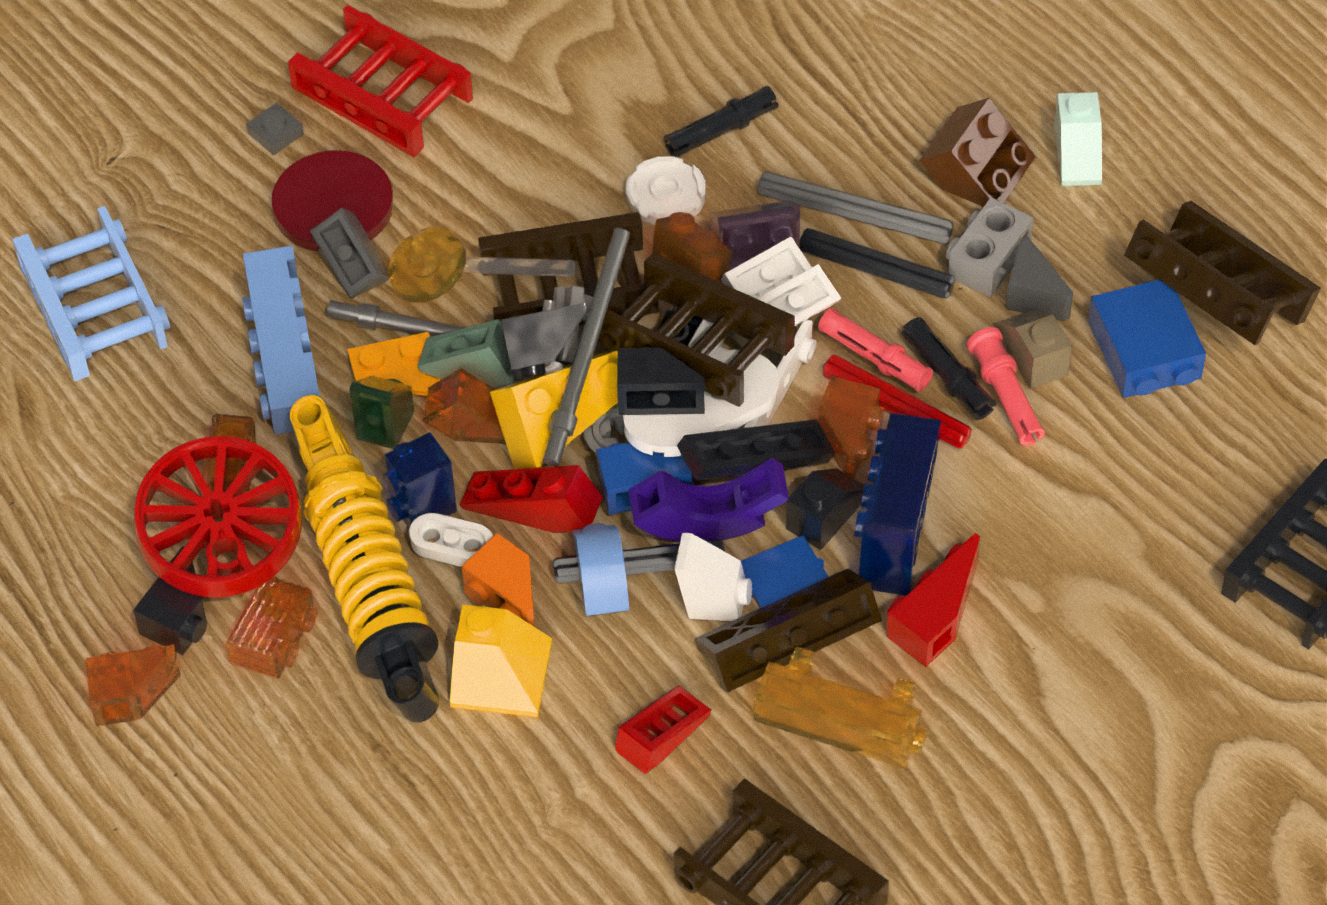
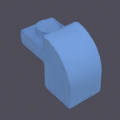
M595 523L587 525L583 529L573 530L581 594L586 616L630 610L619 528L616 529V525L607 526Z

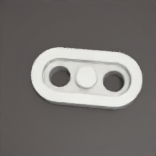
M427 513L417 517L409 529L411 547L416 554L424 558L460 567L477 552H468L469 549L479 550L493 537L491 531L481 524L437 513ZM431 538L438 539V541L434 543L428 542L427 540Z

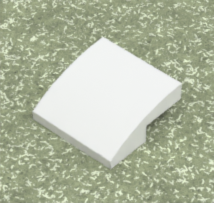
M792 237L724 273L721 278L723 284L794 315L795 326L839 302L841 299L819 264L811 267Z

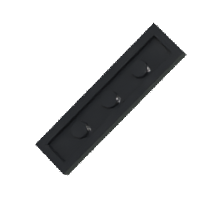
M817 419L684 435L677 444L695 480L746 474L771 458L783 464V468L787 469L825 464L836 454Z

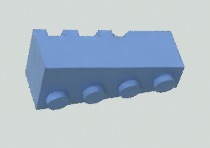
M291 245L243 253L250 296L242 297L246 322L255 321L256 327L248 329L252 354L260 353L261 361L253 362L257 386L266 385L267 394L259 395L263 420L272 418L275 435L295 432L289 415L293 404L298 399L307 395L320 397L293 246Z

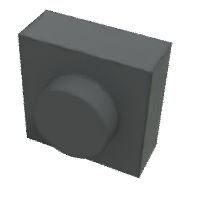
M275 103L246 123L248 134L273 156L304 135L302 123L278 103Z

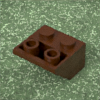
M990 98L957 107L919 161L943 190L984 207L990 198L1004 203L1036 156Z

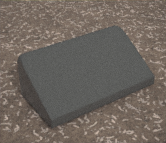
M341 208L310 231L349 298L365 293L392 278L391 273L352 211Z

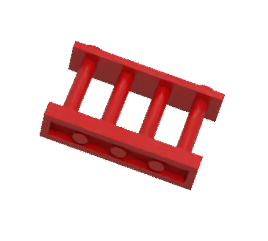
M347 5L343 8L346 34L318 60H311L297 52L288 61L291 87L410 156L415 157L424 148L422 122L450 94L466 103L473 99L471 72L461 64L447 60L380 23L369 13L361 12ZM358 43L375 51L349 77H341L331 71ZM388 60L405 68L379 95L371 94L361 88ZM419 77L436 85L410 112H403L392 105Z

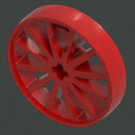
M211 436L195 439L175 447L163 455L150 468L137 492L134 526L138 546L143 558L153 572L167 584L196 596L229 597L251 591L263 585L282 570L297 547L302 529V510L296 486L289 472L276 456L260 445L248 440L229 436ZM216 457L214 491L211 492L195 461ZM228 458H238L247 461L227 490H225ZM180 468H185L199 495L168 477ZM264 469L274 477V479L243 493L258 471ZM156 492H163L185 506L149 504ZM279 494H285L289 499L288 508L254 507ZM216 518H223L220 522L214 521ZM150 522H181L152 537H149L146 531V525ZM282 524L286 525V529L282 538L277 540L252 525ZM190 539L173 563L168 562L159 554L160 551L176 543ZM242 540L250 541L269 552V554L257 564L252 565ZM206 548L207 575L187 572L186 570L198 553ZM224 552L237 554V558L230 563H221L217 559Z

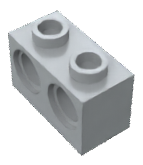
M990 198L981 211L976 209L972 213L967 223L966 231L961 238L956 236L951 241L946 252V259L949 260L948 274L953 275L955 281L991 298L1012 270L1021 239L1027 236L1032 239L1034 217Z

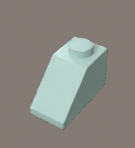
M1098 92L1057 93L1054 129L1061 186L1102 185V126Z

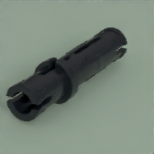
M766 85L746 97L738 100L733 98L727 101L725 107L677 131L664 135L663 141L665 143L670 142L665 145L670 156L680 157L688 151L739 127L742 130L748 127L751 120L778 108V102H771L777 99L776 95Z
M914 318L904 326L905 330L902 331V336L942 379L946 392L951 397H957L974 419L981 420L987 417L994 410L992 407L996 406V401L980 386L976 380L975 372L970 367H964L923 318Z

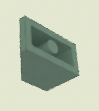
M499 319L427 338L418 363V368L421 372L475 392L501 388L512 384L517 371H510Z

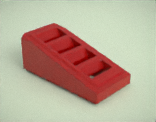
M678 685L618 727L615 750L628 762L647 774L658 766L710 716L711 709ZM674 706L677 707L679 710H681V711H682L683 713H685L687 716H686L685 718L682 717L680 714H678V713H677L676 711H674L672 708H673ZM661 718L670 723L672 727L665 723L663 720H661ZM650 729V730H651L653 733H655L658 737H655V736H654L653 734H651L648 730Z

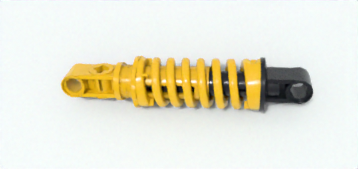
M316 395L304 396L293 404L289 415L300 445L299 451L302 460L308 470L305 477L308 494L303 501L305 505L304 514L316 533V542L322 551L323 562L329 570L328 576L332 586L335 588V596L341 606L343 619L348 625V634L351 641L355 644L354 651L357 667L363 675L369 678L382 679L388 698L407 720L416 723L426 721L436 713L439 706V696L426 664L435 655L439 643L435 631L428 625L429 621L426 614L421 611L422 602L419 594L414 592L415 583L412 576L408 574V563L405 557L401 555L402 547L399 540L394 537V525L388 519L389 511L386 504L382 502V485L377 477L365 474L362 462L354 457L343 434L340 422L325 402ZM417 691L414 696L408 698L413 692Z

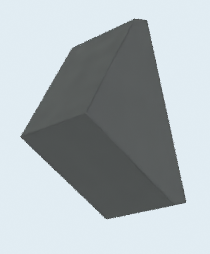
M1028 236L1021 239L1008 283L1006 310L1021 313L1035 310L1053 314L1056 320L1065 321L1069 319L1073 291Z

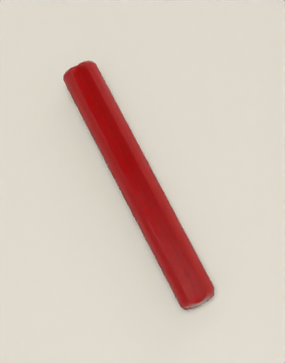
M831 355L823 366L824 377L958 449H962L971 437L972 429L970 426L837 355Z

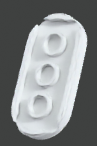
M740 350L722 351L710 357L728 364ZM759 354L744 371V403L740 407L725 400L717 399L704 391L705 414L623 415L625 436L634 448L643 453L653 455L654 451L664 453V457L681 456L677 444L684 435L736 429L767 413L777 400L780 382L779 373L770 360Z

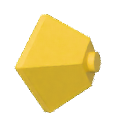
M463 604L454 645L450 707L538 717L552 648V638L507 609Z

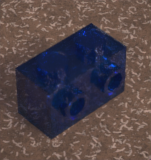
M431 432L410 442L401 443L385 454L387 472L383 474V479L390 492V498L386 499V503L391 515L397 522L403 520L408 529H410L412 522L423 514L437 513L449 516L457 512L452 462Z

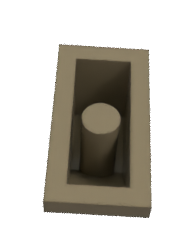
M1030 310L995 323L994 327L1001 331L1003 335L1002 342L1009 354L1015 359L1017 367L1030 389L1068 376L1072 345L1053 314Z

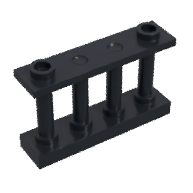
M1324 459L1227 567L1221 591L1222 595L1236 603L1246 591L1252 593L1256 590L1306 622L1301 645L1308 650L1319 637L1327 638V598L1317 609L1266 577L1265 569L1271 562L1274 564L1281 562L1327 591V570L1290 548V541L1296 534L1299 536L1305 534L1327 548V527L1314 520V514L1320 507L1327 508V459Z

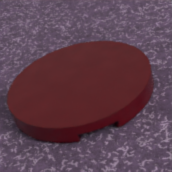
M341 150L323 151L301 158L280 175L272 192V209L279 230L294 244L316 252L320 247L310 231L341 208L352 211L356 215L370 240L382 232L392 216L393 191L388 175L376 162L354 152Z

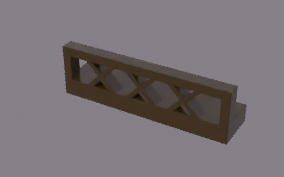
M848 568L695 638L698 650L712 660L720 687L728 693L881 622L882 619L871 583Z

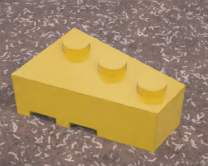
M618 350L593 355L575 412V416L578 418L573 436L567 438L566 445L618 403ZM573 363L490 391L514 469L539 468L545 464L543 457L551 434L548 426L553 411L559 409Z

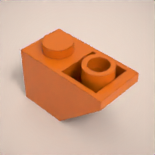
M496 533L462 565L464 592L472 602L479 606L484 604L487 607L507 609L535 627L530 557Z

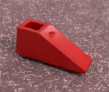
M579 465L477 471L471 477L460 502V507L464 510L552 533H564L583 529L585 526L592 524L603 497Z
M974 533L965 543L959 542L955 544L941 565L935 570H927L918 580L916 587L906 597L903 595L897 597L887 610L886 637L925 667L935 660L956 639L978 563L980 535Z

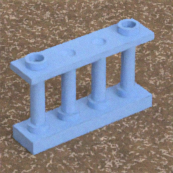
M105 206L97 208L102 229L43 250L42 247L35 249L28 234L12 239L19 266L74 382L90 376L86 359L91 358L93 352L151 331L160 350L168 347L164 330L170 328V323L162 305L155 307L124 245V242H127L123 226L119 219L112 221ZM107 244L115 257L58 279L56 275L48 277L46 273L47 270H50V265ZM120 273L123 274L129 286L72 308L70 305L62 306L60 302L61 299H64L63 294ZM137 302L143 314L142 317L85 337L84 334L77 336L74 329L78 328L77 323Z

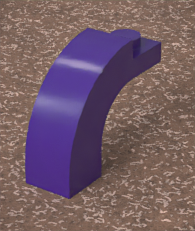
M774 458L769 459L734 480L718 485H690L661 470L629 488L634 525L659 538L677 542L681 541L682 533H692L702 540H727L748 534L765 526V513L789 500L783 464Z

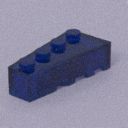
M890 413L887 428L878 429L875 454H880V456L872 455L868 481H872L873 484L865 483L861 509L867 510L866 512L858 511L854 537L862 538L859 575L871 583L873 591L907 596L910 593L912 570L916 564L920 532L923 529L927 499L930 494L938 454L941 420Z

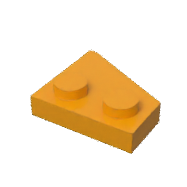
M429 331L347 349L357 391L371 394L387 393L392 397L409 399L410 394L433 397V404H446V392L442 379L425 374L418 368L426 339L430 337Z

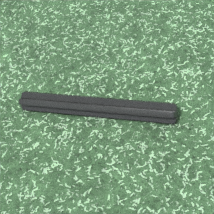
M768 171L762 174L759 181V193L771 198L943 244L948 243L952 236L953 222L941 217Z

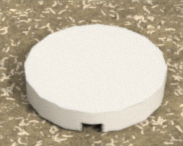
M658 156L643 161L636 167V171L632 176L629 175L626 181L627 204L632 213H640L643 222L655 226H676L690 221L700 213L706 202L705 179L700 169L693 164L692 167L684 164L681 158Z

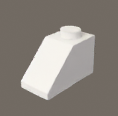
M682 533L675 572L689 619L734 621L741 618L743 605H749L752 596L751 579L745 578L741 561L692 533Z

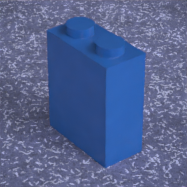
M1156 280L1091 296L1088 323L1123 398L1134 395H1147L1158 389L1174 385H1187L1195 380L1202 379L1206 352L1175 290L1162 281Z

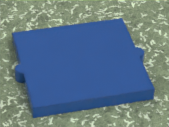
M804 535L741 561L745 578L751 579L752 582L751 598H754L759 608H763L829 577L824 570V560L816 557Z

